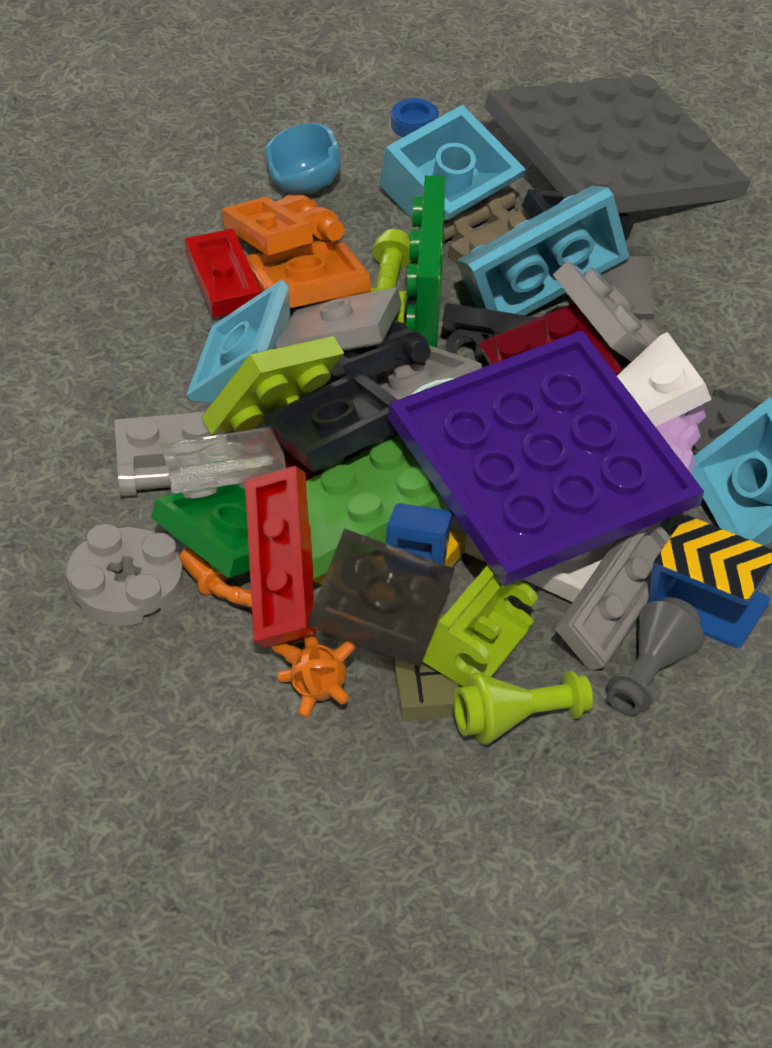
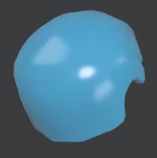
M307 123L295 125L276 135L268 142L265 148L271 179L278 189L288 194L306 195L317 193L334 181L341 168V154L334 132L330 127L322 124Z

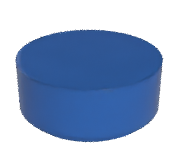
M409 98L395 104L391 110V128L397 135L405 137L439 118L438 109L433 103L424 99Z

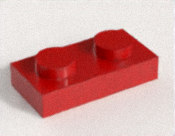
M234 228L185 238L186 256L212 318L229 315L261 293Z

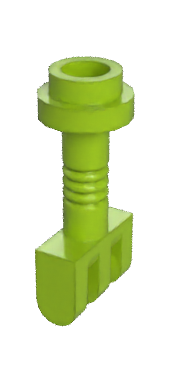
M389 229L384 231L375 240L373 255L380 263L376 286L371 288L372 291L369 292L396 287L400 267H405L411 262L409 260L410 237L407 233L398 229ZM399 291L402 305L395 319L405 324L409 295H407V291Z

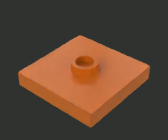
M342 238L337 241L330 239L314 241L313 243L296 247V251L293 254L284 257H270L263 252L246 255L261 293L281 279L289 286L290 308L372 291L369 272Z

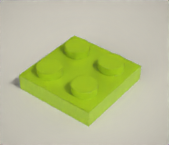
M330 336L250 354L201 418L211 435L235 430L236 433L247 432L263 423L264 415L302 398L323 386L331 377L330 370L344 355V352L335 337Z

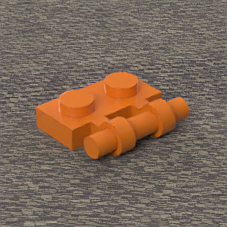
M289 194L278 201H273L269 197L264 196L221 209L224 228H234L238 237L270 257L291 255L296 251V247L313 243V236L321 240L330 239L337 241L343 236L345 229L333 211L325 207H318L314 200L304 195L295 196Z

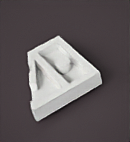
M668 332L660 335L617 375L655 427L711 400L705 382Z

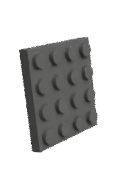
M635 74L631 77L617 79L595 78L591 81L576 83L554 82L551 85L535 87L513 86L510 89L488 92L484 108L556 190L564 196V199L576 195L590 186L608 187L614 195L618 213L735 199L745 196L750 180L734 164V161L711 141L707 133L701 130L683 112L681 106L675 103L649 75Z

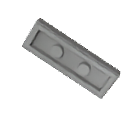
M659 523L616 540L555 627L558 634L590 670L605 667L639 616L641 609L649 601L653 562L670 539L668 533Z

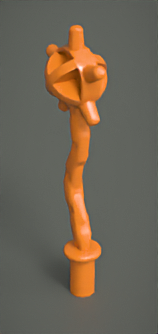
M187 547L181 552L179 557L182 566L198 582L197 587L201 594L211 595L214 593L219 598H226L234 604L252 608L251 590L229 586L226 583L227 577L214 570L209 562L191 548ZM315 634L304 637L305 649L303 650L289 645L288 642L270 646L275 653L284 656V659L292 664V668L279 671L277 679L279 682H292L294 688L302 696L298 712L300 716L309 717L316 701H325L332 697L339 704L348 702L349 696L343 690L342 685L346 676L344 660L355 650V645L352 641L348 640L338 648L332 649L325 645H319Z

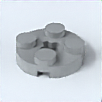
M111 524L95 526L87 533V541L80 544L72 553L66 570L69 593L71 598L80 604L81 611L89 618L109 625H133L144 622V615L151 614L159 608L161 613H163L175 603L183 586L182 563L177 553L174 538L166 533H155L141 528H117ZM122 570H131L138 575H129L124 582L116 581L115 573Z

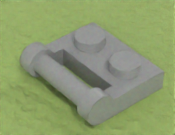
M205 412L115 419L120 497L137 496V490L203 485L230 477L225 432L211 435L201 418Z

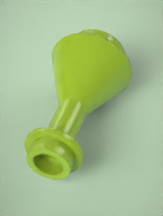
M574 671L564 673L561 685L526 689L480 673H473L468 678L465 687L456 688L453 697L454 715L460 733L463 736L474 735L476 740L483 745H489L532 713L566 708L572 719H579L583 712L590 711L593 705V693L588 678L585 675L577 676Z

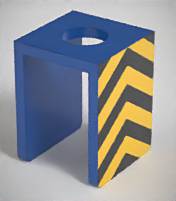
M686 514L653 562L649 603L671 597L684 600L698 612L705 636L731 647L741 648L770 604V597L757 590L772 569V549Z

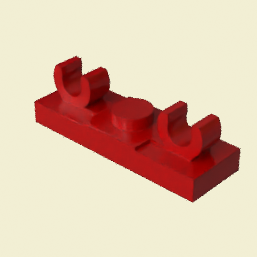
M297 466L245 480L254 642L263 648L285 642L292 645L304 642V637L316 634L313 592L314 572L306 473Z

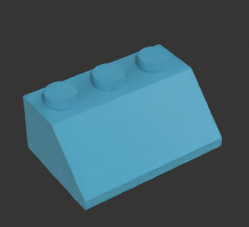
M590 186L576 195L563 199L558 205L538 216L519 223L514 229L487 244L474 248L467 255L456 260L466 290L478 308L526 315L566 293L553 274L568 260L584 272L592 267L598 273H602L628 259L630 256L613 193L608 187Z

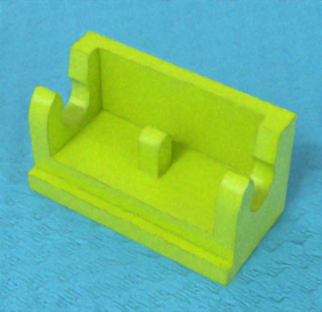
M488 564L439 620L422 662L462 687L466 686L468 678L473 673L493 677L521 643L535 621L525 611L514 607L510 603L508 596H515L522 603L532 606L538 600L536 592L521 580L503 586Z

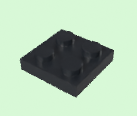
M358 370L264 415L263 419L268 434L310 471L315 472L319 469H329L339 465L344 461L345 456L368 445L382 444L391 439L397 431L387 418L389 403L398 399Z

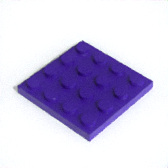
M583 331L389 403L387 418L503 586L512 584L695 508L701 504L705 492Z

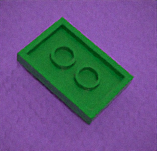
M425 175L423 196H413L412 227H419L421 230L411 229L409 260L412 263H408L407 295H409V300L417 301V304H407L406 326L421 333L426 338L428 345L438 348L444 258L446 176Z

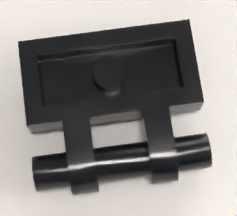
M394 319L381 344L343 351L344 355L330 370V373L341 379L359 370L376 382L382 378V372L398 367L396 359L400 358L407 363H422L430 357L431 349L426 338L421 333L409 329L404 323Z

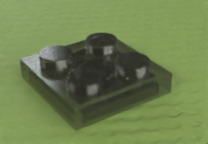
M344 528L312 608L307 626L420 667L454 568Z

